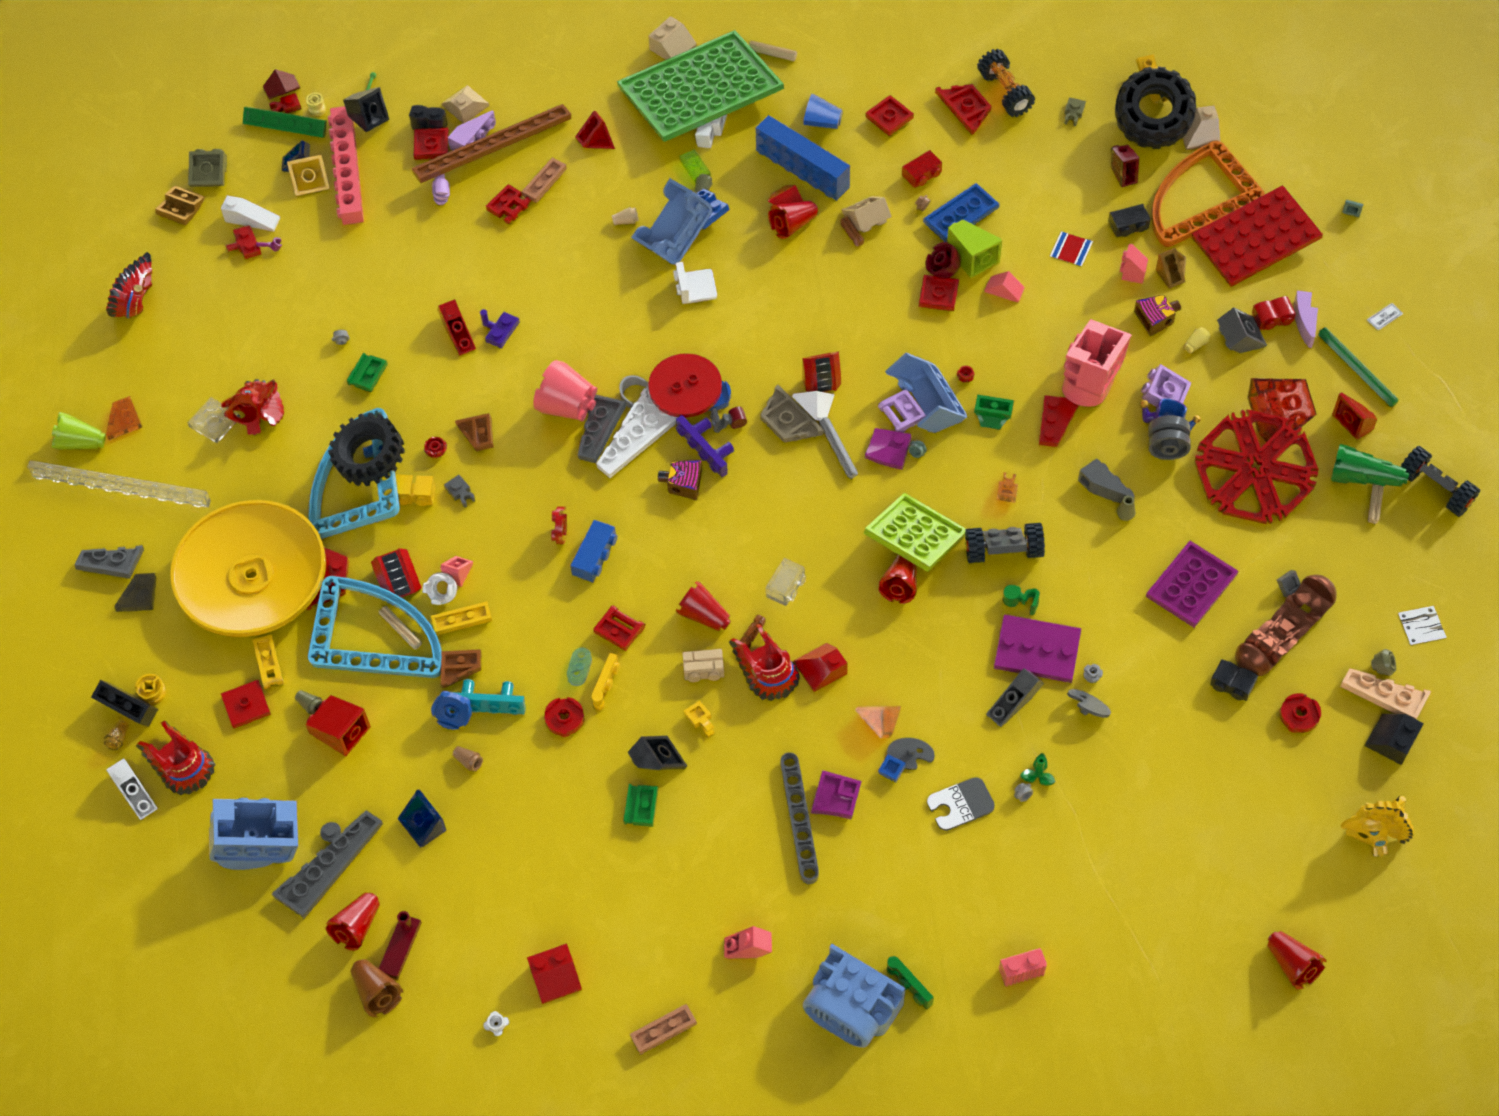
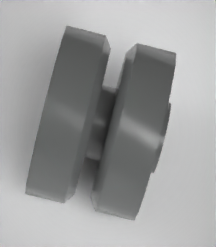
M1166 415L1153 419L1149 423L1148 436L1149 452L1151 455L1163 460H1174L1182 458L1190 452V424L1186 419L1179 416Z

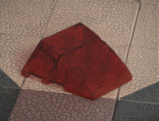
M1251 378L1247 397L1251 410L1290 418V421H1294V425L1291 427L1293 430L1304 426L1317 415L1306 379ZM1255 422L1259 435L1266 442L1278 431L1275 425Z

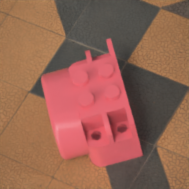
M1090 319L1081 334L1078 333L1076 335L1074 343L1070 344L1065 358L1067 359L1064 363L1065 378L1062 385L1064 396L1069 401L1080 406L1092 407L1101 404L1108 395L1115 376L1124 362L1131 334Z

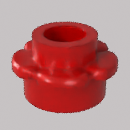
M962 366L957 371L958 380L963 383L971 382L974 379L975 373L970 366Z

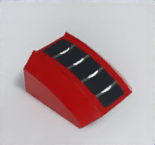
M839 351L802 358V380L807 392L837 391L841 385Z
M398 548L395 551L376 556L371 561L373 571L381 588L399 597L410 595L422 588L407 549Z

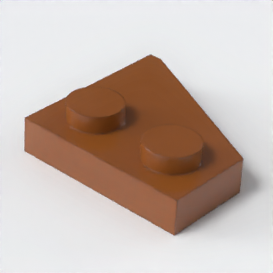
M489 413L455 421L457 427L475 451L494 448L492 418Z
M481 649L441 651V688H447L481 671Z

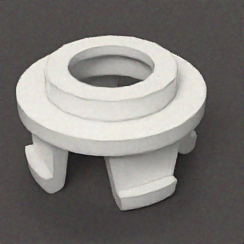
M438 572L433 574L423 584V593L428 594L431 603L434 605L446 604L454 599L457 593V585L451 575ZM440 581L447 582V594H440L438 592L437 584Z

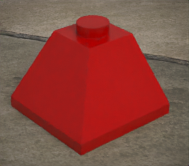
M1342 392L1338 395L1332 416L1356 440L1374 430L1377 418L1373 412Z
M828 643L793 661L813 692L847 675L848 663L838 648Z

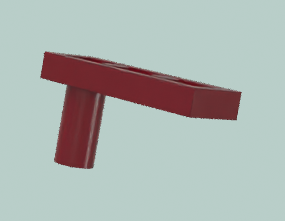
M401 911L397 915V926L379 966L381 971L395 979L400 977L422 924L420 919L410 917L406 911Z

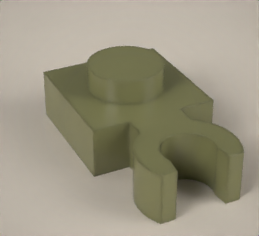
M1069 97L1065 109V124L1069 120H1073V126L1077 125L1078 118L1082 117L1086 101Z

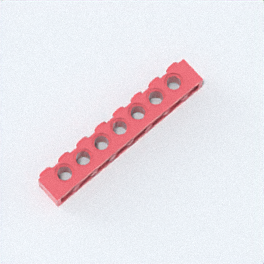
M345 106L330 108L331 115L328 116L329 126H332L329 129L330 138L333 139L330 145L334 154L331 156L333 165L336 166V168H333L334 178H337V181H334L335 191H338V194L335 195L336 203L339 205L337 216L342 219L343 225L364 222L354 121L347 115Z

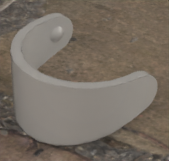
M635 375L625 377L619 386L621 401H625L626 406L632 408L634 404L623 395L625 389L632 385H642L644 387L648 385L646 380Z

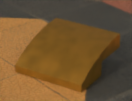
M174 186L165 194V201L155 209L156 215L186 225L201 207L204 196Z

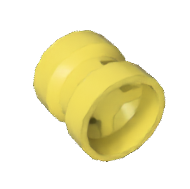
M310 93L306 97L309 113L315 117L323 115L326 108L322 95L320 93Z

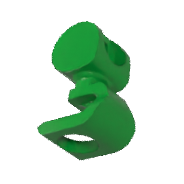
M1008 585L1003 591V603L1008 607H1015L1019 602L1025 605L1029 598H1033L1034 601L1030 607V615H1034L1039 605L1040 592L1033 588L1026 590L1023 594L1019 586Z

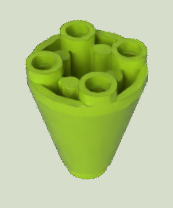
M59 412L57 418L58 426L54 425L52 430V436H55L52 441V448L69 450L104 447L105 433L67 413Z

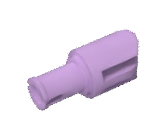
M444 174L435 177V180L432 182L434 201L438 205H444L450 195L449 182L445 179Z

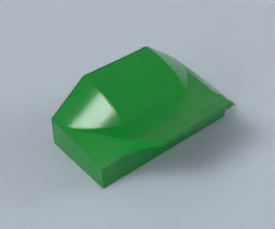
M977 394L974 413L978 416L980 426L1000 430L1005 422L1011 419L1014 400Z

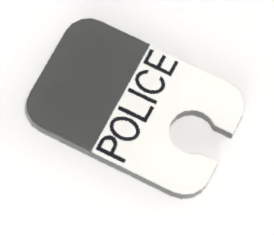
M976 777L931 794L927 800L930 811L936 810L941 805L949 807L950 814L948 816L935 818L939 828L945 831L992 813L995 807L994 801L984 782Z

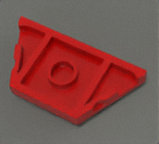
M973 84L951 86V89L935 88V93L971 135L976 132L991 112L992 106Z
M324 547L326 554L324 579L328 576L347 578L348 557ZM332 582L331 585H327L330 589L329 594L331 595L332 586H335L334 582ZM321 588L306 610H311V606L318 604ZM341 589L340 596L346 594V589Z

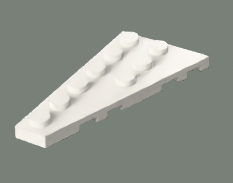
M648 385L646 389H643L639 400L634 403L622 422V427L614 435L610 446L605 449L597 462V468L609 478L614 476L677 423L676 418L678 417L670 416L654 405L649 395Z

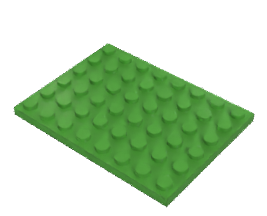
M736 30L617 81L620 90L663 142L784 89V83Z

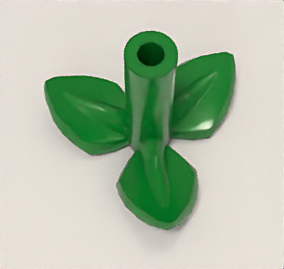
M1044 753L1039 754L1033 762L1035 771L1027 769L1020 774V777L1026 782H1034L1039 777L1040 784L1049 786L1055 784L1053 775L1043 773L1048 768V762Z

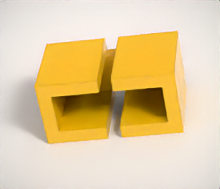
M396 474L399 504L407 505L415 502L419 506L433 505L436 489L433 476L417 475L415 483H412L413 475Z

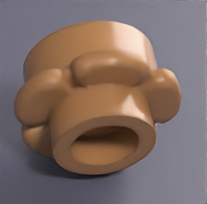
M927 195L924 197L920 196L915 202L917 210L920 209L923 212L931 201L927 198Z

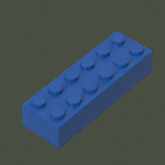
M769 115L755 128L756 151L759 154L768 157L772 162L784 167L786 171L792 172L799 179L806 181L812 187L819 189L826 196L836 201L850 188L849 164Z

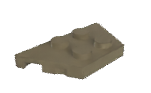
M777 385L775 392L767 402L766 408L763 409L760 415L761 420L784 443L823 435L824 430Z

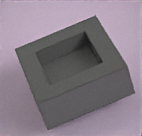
M1290 570L1277 579L1284 597L1295 593L1301 584L1294 570Z

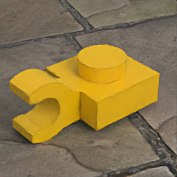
M701 701L696 702L683 711L685 717L695 729L701 726L707 737L715 733L713 730L714 726L709 721L712 718L711 714Z

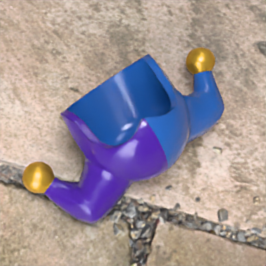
M1161 399L1156 411L1152 413L1148 410V401L1143 400L1141 402L1142 417L1145 423H1150L1153 419L1166 415L1179 416L1184 419L1186 417L1187 407L1177 400ZM1195 415L1193 420L1189 422L1190 431L1196 423L1201 421L1200 416Z

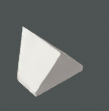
M813 391L795 393L792 397L815 420L820 421L828 416L834 394Z

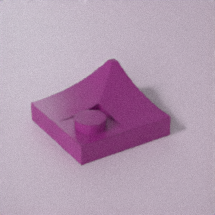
M875 428L865 453V458L884 466L903 470L912 438L911 434Z
M822 770L811 813L852 819L862 781Z

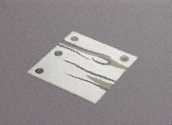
M1434 606L1398 613L1411 645L1447 638Z

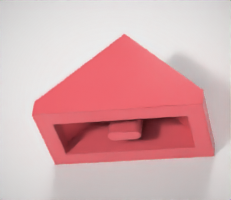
M1010 271L991 276L985 292L1019 302L1025 287Z
M455 556L441 564V572L451 575L456 585L462 587L473 565V561Z

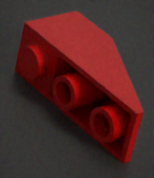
M456 300L438 305L437 311L459 356L475 350V344Z

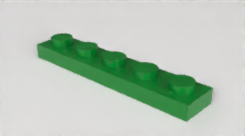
M246 106L244 107L242 124L324 138L327 120Z

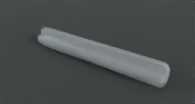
M824 417L819 421V424L824 430L847 477L853 479L858 475V472L830 419Z

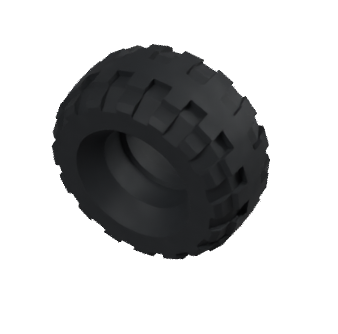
M1158 66V68L1153 69L1147 67L1143 68L1140 72L1133 73L1122 84L1116 98L1115 117L1120 131L1125 134V137L1130 142H1135L1143 148L1161 149L1163 146L1169 147L1175 144L1187 134L1195 117L1196 97L1190 87L1191 84L1187 79L1182 78L1180 73L1175 70H1166V67ZM1151 94L1162 95L1172 104V111L1163 118L1148 117L1139 107L1140 100Z

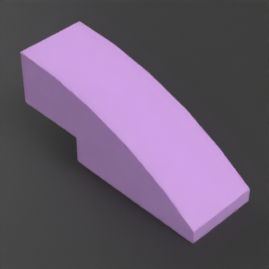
M1297 291L1294 300L1295 321L1302 339L1309 348H1312L1316 333L1318 308L1311 307L1312 292Z

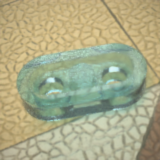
M578 648L572 653L567 670V679L572 685H582L587 679L592 662L591 652L588 649Z

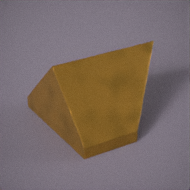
M1176 248L1158 255L1156 271L1168 288H1173L1186 282L1184 278L1186 257L1177 251Z

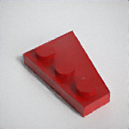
M1045 395L1039 445L1058 447L1080 405L1069 401L1065 397Z

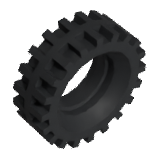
M368 413V417L359 414L356 420L351 417L348 419L350 423L346 426L342 423L340 425L342 430L339 433L334 432L333 434L336 439L335 441H330L329 445L332 449L328 450L331 456L332 464L347 482L351 484L353 481L356 486H360L361 482L365 486H370L372 481L378 484L380 483V478L385 476L387 479L390 477L388 473L391 470L396 471L398 469L396 463L402 462L403 459L400 454L405 453V449L402 446L404 441L388 418L385 419L381 414L375 417L373 413ZM374 439L383 442L381 452L374 459L362 464L354 462V454L363 443Z

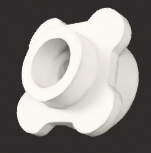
M494 1011L488 1017L487 1022L484 1023V1029L492 1031L495 1036H500L503 1033L504 1027L508 1026L509 1020L507 1017L503 1018L501 1014Z

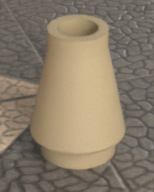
M629 207L612 215L614 225L635 224V222L639 221L635 207Z

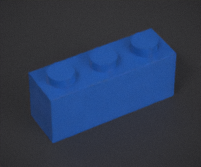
M593 520L570 565L573 576L594 582L596 576L600 575L602 564L604 561H607L610 548L616 544L618 538L614 526Z

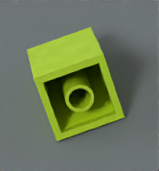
M965 220L953 223L948 227L947 242L959 251L962 260L961 267L970 278L1000 263L1001 238Z

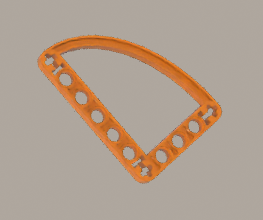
M1212 141L1179 162L1159 186L1152 207L1151 221L1154 233L1163 246H1174L1191 238L1193 232L1229 214L1222 209L1229 208L1233 212L1242 207L1237 203L1238 201L1248 204L1257 199L1258 196L1265 195V192L1222 142ZM1210 156L1241 194L1164 229L1160 210L1166 193L1186 170ZM1223 159H1228V160H1230L1231 162H1230V163H1224V162H1222V160H1223ZM1232 171H1239L1241 174L1234 175ZM1247 182V183H1249L1251 186H1250V187H1244V186L1242 185V183ZM1215 215L1217 219L1212 220L1208 216ZM1200 222L1202 226L1197 227L1193 223ZM1186 229L1187 233L1183 234L1180 233L1178 230Z

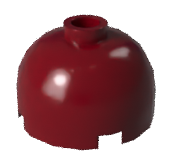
M941 242L932 248L934 251L931 255L928 253L925 266L927 271L933 276L950 278L961 267V255L950 243Z

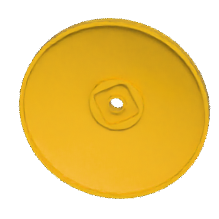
M265 500L236 502L218 508L201 518L181 539L171 563L172 590L183 612L200 627L224 636H256L271 632L288 624L311 604L324 580L326 554L316 528L297 510L281 503ZM251 572H255V573H256V576H255V577H253V578H247V575H248L249 573H251Z

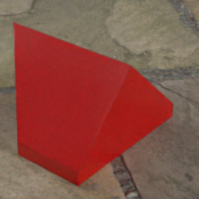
M594 110L575 136L583 148L615 149L605 121Z
M785 185L771 193L768 202L773 205L803 201L796 185Z

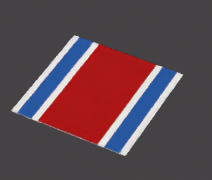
M1061 231L1050 256L1082 266L1093 241Z

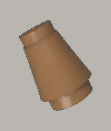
M460 746L456 747L453 751V757L469 771H477L483 763V758L478 752Z

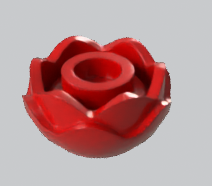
M430 437L424 444V452L431 458H439L447 450V443L441 437Z

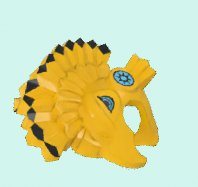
M1399 796L1393 802L1377 801L1375 804L1366 803L1364 806H1361L1355 815L1341 823V828L1347 829L1346 835L1372 846L1373 856L1382 857L1384 854H1388V836L1397 839L1402 844L1409 842L1414 836V827L1408 818V814L1405 812V808H1403L1406 803L1404 796ZM1358 832L1366 834L1368 838H1363Z

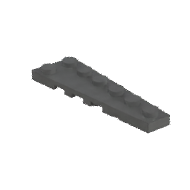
M366 810L345 828L342 833L337 835L328 847L320 850L311 862L303 865L294 877L291 876L272 893V896L305 919L383 825L382 820Z

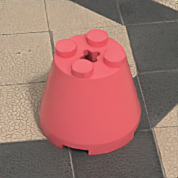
M558 360L553 361L542 375L544 379L541 382L540 389L537 388L535 391L534 409L543 414L584 421L588 411H592L596 405L594 397L597 393V387L593 386L567 363Z

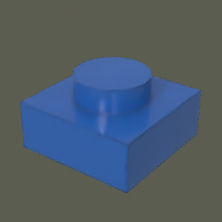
M888 754L878 773L897 782L906 767V763Z

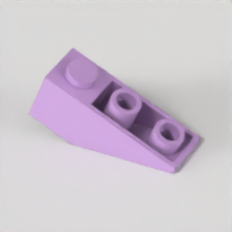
M494 111L485 113L457 126L448 137L450 149L455 150L484 138L496 124Z

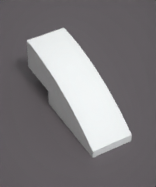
M727 115L698 127L695 134L698 147L711 148L714 135H722Z

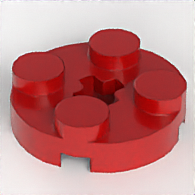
M557 506L556 510H552V522H555V529H552L551 540L556 541V544H565L566 540H562L563 535H567V514H563V511L566 510L565 506Z
M1296 693L1288 696L1282 703L1280 718L1290 732L1305 733L1318 726L1322 712L1319 703L1314 698L1310 699L1306 697V694ZM1300 709L1301 712H1305L1306 714H1304L1303 716H1298L1296 713L1297 710Z
M556 698L545 708L544 718L546 726L556 735L565 738L569 737L570 734L577 732L583 725L585 719L581 704L574 698ZM568 713V718L562 720L560 714L565 715Z

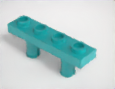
M470 679L463 681L461 693L453 692L467 697L471 701L472 712L525 714L524 696L512 695L514 685L509 681L502 683L500 695L473 693L475 684Z

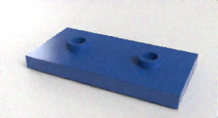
M975 183L923 218V222L944 242H947L948 227L953 223L965 220L974 225L997 210L1000 204Z

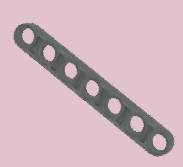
M788 752L781 757V771L801 880L806 884H813L819 878V869L798 757L794 753ZM786 759H793L795 764L792 767H787L784 761ZM790 777H796L799 781L795 785H790L787 780ZM793 795H799L802 800L799 803H793L790 798ZM801 813L805 816V819L797 822L793 818L794 815ZM800 832H806L809 837L806 840H799L797 835ZM808 850L812 853V856L809 859H803L800 856L801 852ZM811 869L815 872V876L807 878L804 876V872Z

